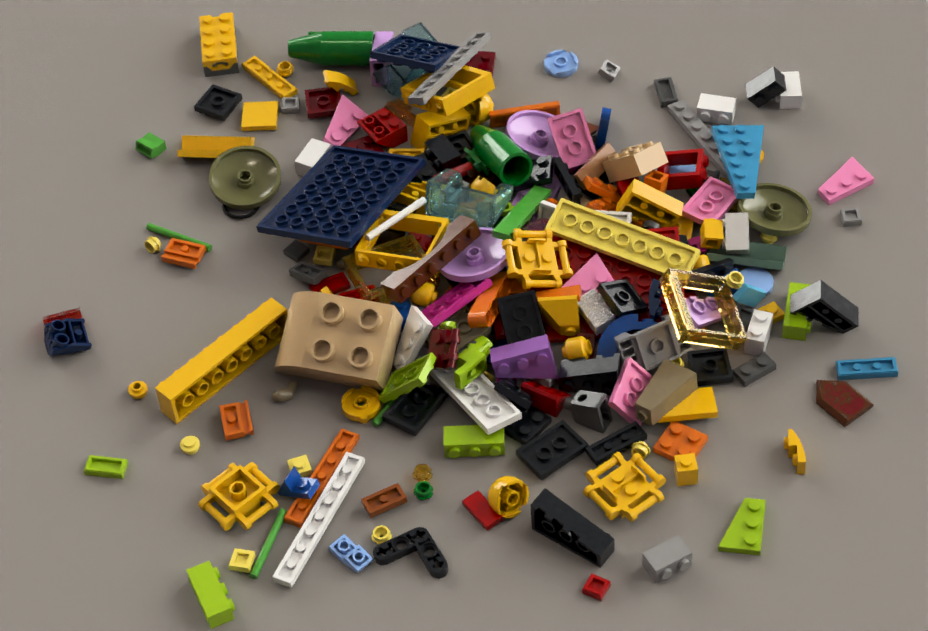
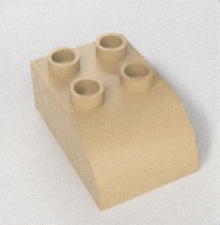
M296 292L292 295L274 371L359 388L361 386H368L382 392L390 377L404 318L395 305L321 292Z

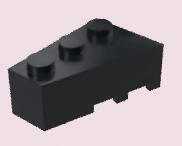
M822 280L790 295V314H801L806 316L808 321L817 320L822 322V326L842 334L859 326V308Z

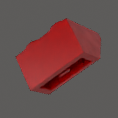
M387 106L357 121V124L377 144L395 148L408 141L406 124Z

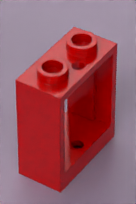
M703 149L666 151L668 163L657 169V171L669 175L666 190L700 188L704 184V180H707L706 167L709 166V158L705 156ZM696 164L695 172L670 174L671 166Z

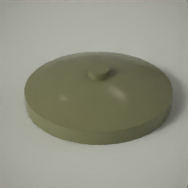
M239 146L223 152L213 162L209 171V184L213 195L222 204L234 209H252L264 205L276 195L282 179L281 169L276 158L268 151L255 146Z
M758 183L754 199H738L737 203L738 213L748 212L750 227L772 236L784 237L799 234L809 226L812 217L811 205L803 195L794 189L775 183Z

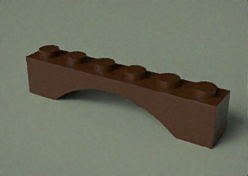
M459 215L447 226L442 240L429 254L414 264L393 272L380 283L386 297L402 304L481 235L476 221Z

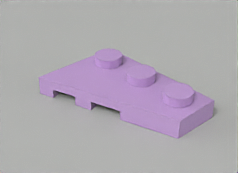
M676 295L672 299L694 330L731 318L735 312V309L725 297L697 299L696 296L682 298V296Z

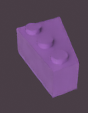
M547 334L490 349L491 363L496 378L558 379L557 364Z

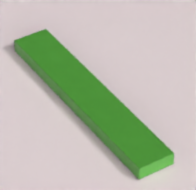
M534 185L492 230V237L502 240L512 239L513 229H521L539 209L540 202L546 201L551 196L552 190Z

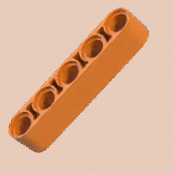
M501 271L489 277L493 285L478 295L468 313V325L471 329L492 326L499 313L496 299L508 296L514 286V278H509L507 271Z

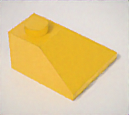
M577 295L538 298L541 318L546 324L560 335L574 336L575 334H580Z

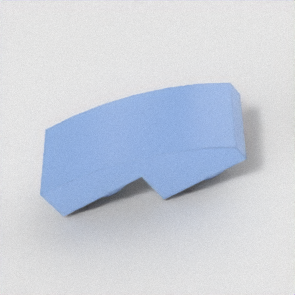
M345 534L329 546V551L357 573L373 561V558L360 545L356 546Z

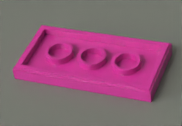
M489 278L476 282H460L421 312L435 328L491 287L493 283Z

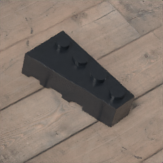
M546 488L531 503V523L534 531L600 568L615 551L614 538L610 534L600 529Z

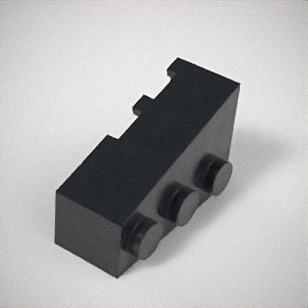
M614 353V356L604 358L603 355H596V359L588 360L585 357L561 360L558 376L559 390L566 392L585 390L604 393L610 396L620 374V353Z

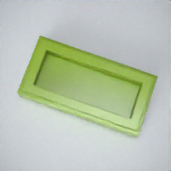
M89 455L84 468V474L123 479L128 466V460Z

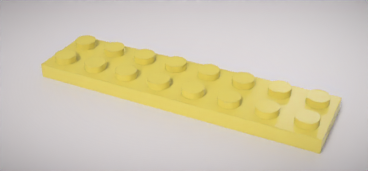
M563 198L560 199L545 229H551L552 234L682 284L686 283L701 253L698 248Z

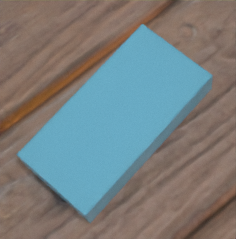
M744 283L732 298L738 303L755 307L767 293L761 288Z

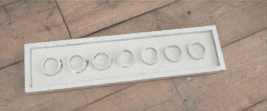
M425 342L415 358L416 360L428 354L429 346ZM456 362L455 369L432 370L429 373L487 435L522 419V413L504 395L494 390L495 385L483 373L462 390L455 387L454 372L457 370Z

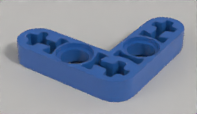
M602 107L595 149H600L605 144L612 110L610 108Z

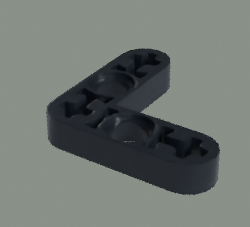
M423 527L414 528L381 543L373 550L374 561L378 565H387L416 551L432 577L440 579L448 573V563L428 530ZM405 543L407 546L401 550L397 549L396 545ZM428 549L435 551L431 556L424 555V552ZM435 561H437V564L440 568L442 567L441 570L435 568Z

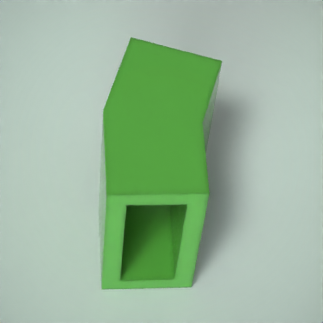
M150 132L136 140L135 150L151 159L167 149L165 141Z

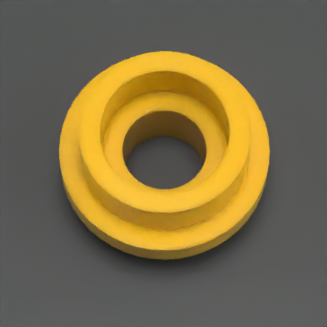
M288 61L280 62L276 69L277 73L282 77L290 76L294 72L293 66Z
M135 381L128 387V393L134 399L144 398L148 391V387L143 381Z

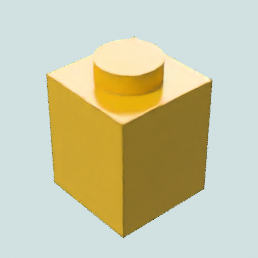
M704 218L700 228L701 248L720 249L724 239L723 220Z
M695 453L674 455V473L677 487L698 484V466Z

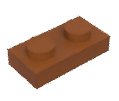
M396 483L362 498L361 502L369 517L373 518L406 503L407 497L400 485Z

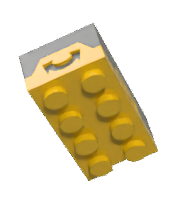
M233 12L222 13L217 17H212L211 15L200 16L201 51L205 77L239 73L236 27Z

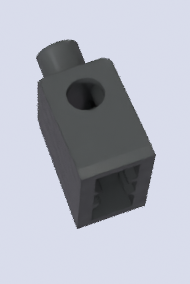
M580 390L573 399L567 397L564 401V409L572 411L576 423L604 434L613 420L607 394Z

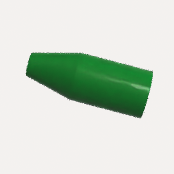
M375 31L308 32L306 36L288 41V55L291 58L323 66H370L369 59L376 34Z
M476 125L471 129L470 138L474 148L470 151L465 147L463 150L467 154L465 158L468 162H471L479 173L483 171L488 175L490 173L486 168H489L508 186L521 185L530 177L533 170L531 158L505 133L483 125Z

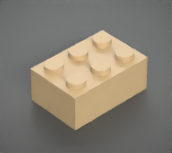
M649 141L633 147H626L620 153L607 156L608 160L602 162L609 182L612 183L642 176L668 163V159L661 142L653 143V141Z

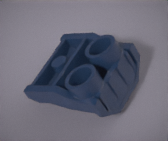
M65 318L45 323L44 342L48 355L70 354L91 349L92 344L89 343L84 326L85 320L83 318Z

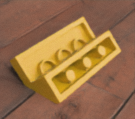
M182 135V150H177V157L217 158L223 152L234 147L254 146L255 137Z

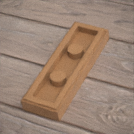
M609 142L605 143L573 175L583 190L587 189L583 183L586 176L599 178L605 171L602 162L608 160L607 156L616 153Z

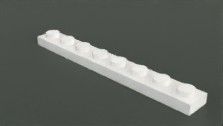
M349 452L345 453L273 574V582L290 588L293 587L365 464L364 457Z

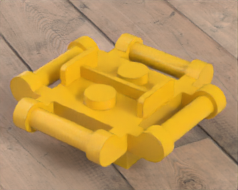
M514 228V241L506 239L501 243L502 248L505 250L508 265L507 276L509 278H518V282H522L523 289L562 288V279H568L573 276V270L570 268L566 251L568 247L565 240L553 242L551 229L529 231ZM555 251H559L563 270H558Z
M617 451L612 455V458L594 470L590 469L585 473L587 480L592 485L585 487L583 494L587 498H591L605 512V516L609 520L620 516L621 518L626 517L629 521L633 522L643 511L665 499L662 492L657 489L665 484L666 478L655 472L639 453L634 454L629 461H626L623 455ZM617 464L619 466L601 480L598 478V476ZM637 466L653 480L651 483L646 480V475Z
M232 462L225 471L209 483L206 482L201 486L202 491L207 496L200 500L198 507L203 511H207L220 523V527L225 531L231 529L236 521L247 531L256 520L269 510H274L278 507L277 501L271 494H276L280 489V485L275 481H271L263 474L254 462H250L245 467L237 466ZM264 500L266 503L260 506V503ZM213 502L218 503L230 515L225 517L211 504Z

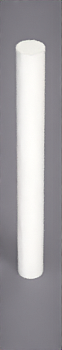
M422 196L367 233L365 238L368 241L372 240L427 203V200Z

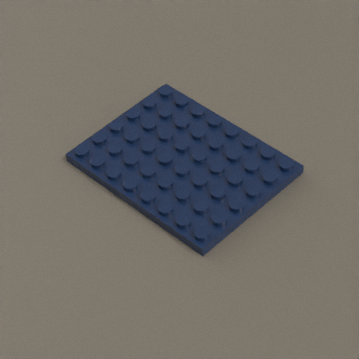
M333 145L256 226L257 231L268 235L352 248L426 165L425 159Z

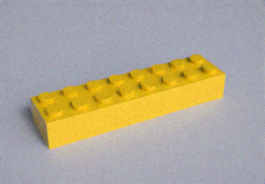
M271 297L252 313H249L238 324H235L225 334L219 336L216 341L205 347L198 355L191 358L180 369L174 371L171 376L160 382L155 387L161 412L178 424L281 342L288 315L287 308Z

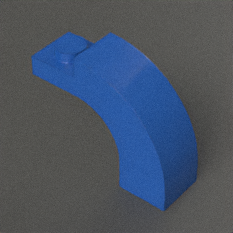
M629 314L616 319L602 333L598 343L597 355H603V358L614 356V353H618L614 337L624 332L629 334L636 333L658 322H654V319H642V322H640L638 314Z

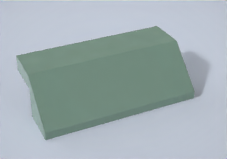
M749 241V254H726V249H722L721 244L720 249H709L707 256L709 261L718 262L730 258L734 260V264L783 270L788 246Z

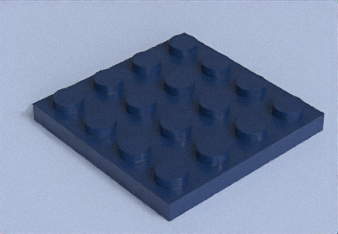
M399 34L372 50L370 58L377 59V62L381 63L391 62L395 66L405 65L409 66L410 69H423L427 73H434L442 67L460 46Z

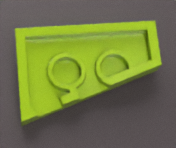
M744 498L718 546V551L760 556L766 500Z

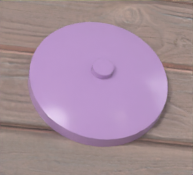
M523 110L516 112L508 119L505 134L532 160L552 155L553 158L559 157L547 122V118L554 115L538 110Z
M480 227L481 235L440 270L441 274L447 279L456 282H476L497 274L507 265L505 250L501 244L503 240L492 237V230L494 228Z

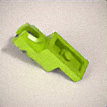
M480 335L468 345L458 350L457 370L454 372L456 388L462 390L487 370L486 358L490 354V348L493 346L487 337Z

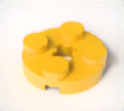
M361 386V389L356 390L355 387L351 388L342 397L343 414L348 419L360 422L361 424L368 423L381 409V400L379 399L378 392L368 386ZM365 402V405H363V406H358V404H357V403Z

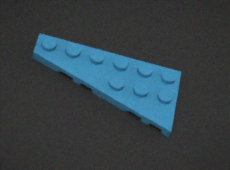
M764 125L712 126L711 134L736 199L755 198Z

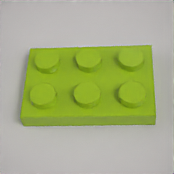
M431 352L392 372L379 399L383 403L390 400L394 401L400 395L408 394L416 387H422L427 382V376L433 370V364L437 357Z

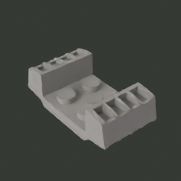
M672 312L661 316L662 322L634 334L624 332L614 337L622 365L625 359L631 357L643 369L649 371L660 366L665 359L672 361L693 350L683 313Z

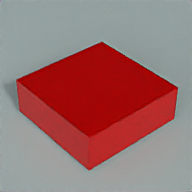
M591 574L582 589V594L602 601L611 586V581Z

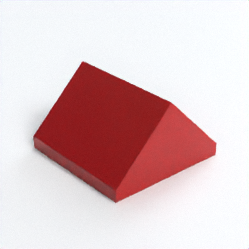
M536 381L522 382L521 390L530 394L531 399L534 400L532 406L555 418L558 417L564 408L565 399L571 397V394L554 387L548 388Z

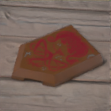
M817 380L816 404L844 427L874 406L873 403L846 381Z

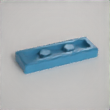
M895 357L837 360L835 363L838 380L898 377Z

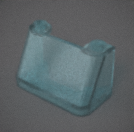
M448 168L427 181L425 212L428 216L449 218V223H451L459 215L474 219L478 228H493L513 195V185L505 183L499 184L495 188L494 195L463 187L461 174Z

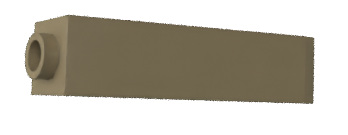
M665 359L635 403L636 418L653 426L665 414L698 389L697 373Z

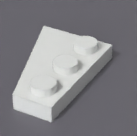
M413 305L410 307L394 356L393 365L397 370L415 360L433 328L432 323L418 307Z

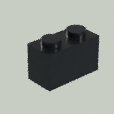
M774 66L746 83L747 99L757 108L786 91L785 75Z
M444 134L424 142V154L428 160H431L437 171L443 172L462 164L461 154Z

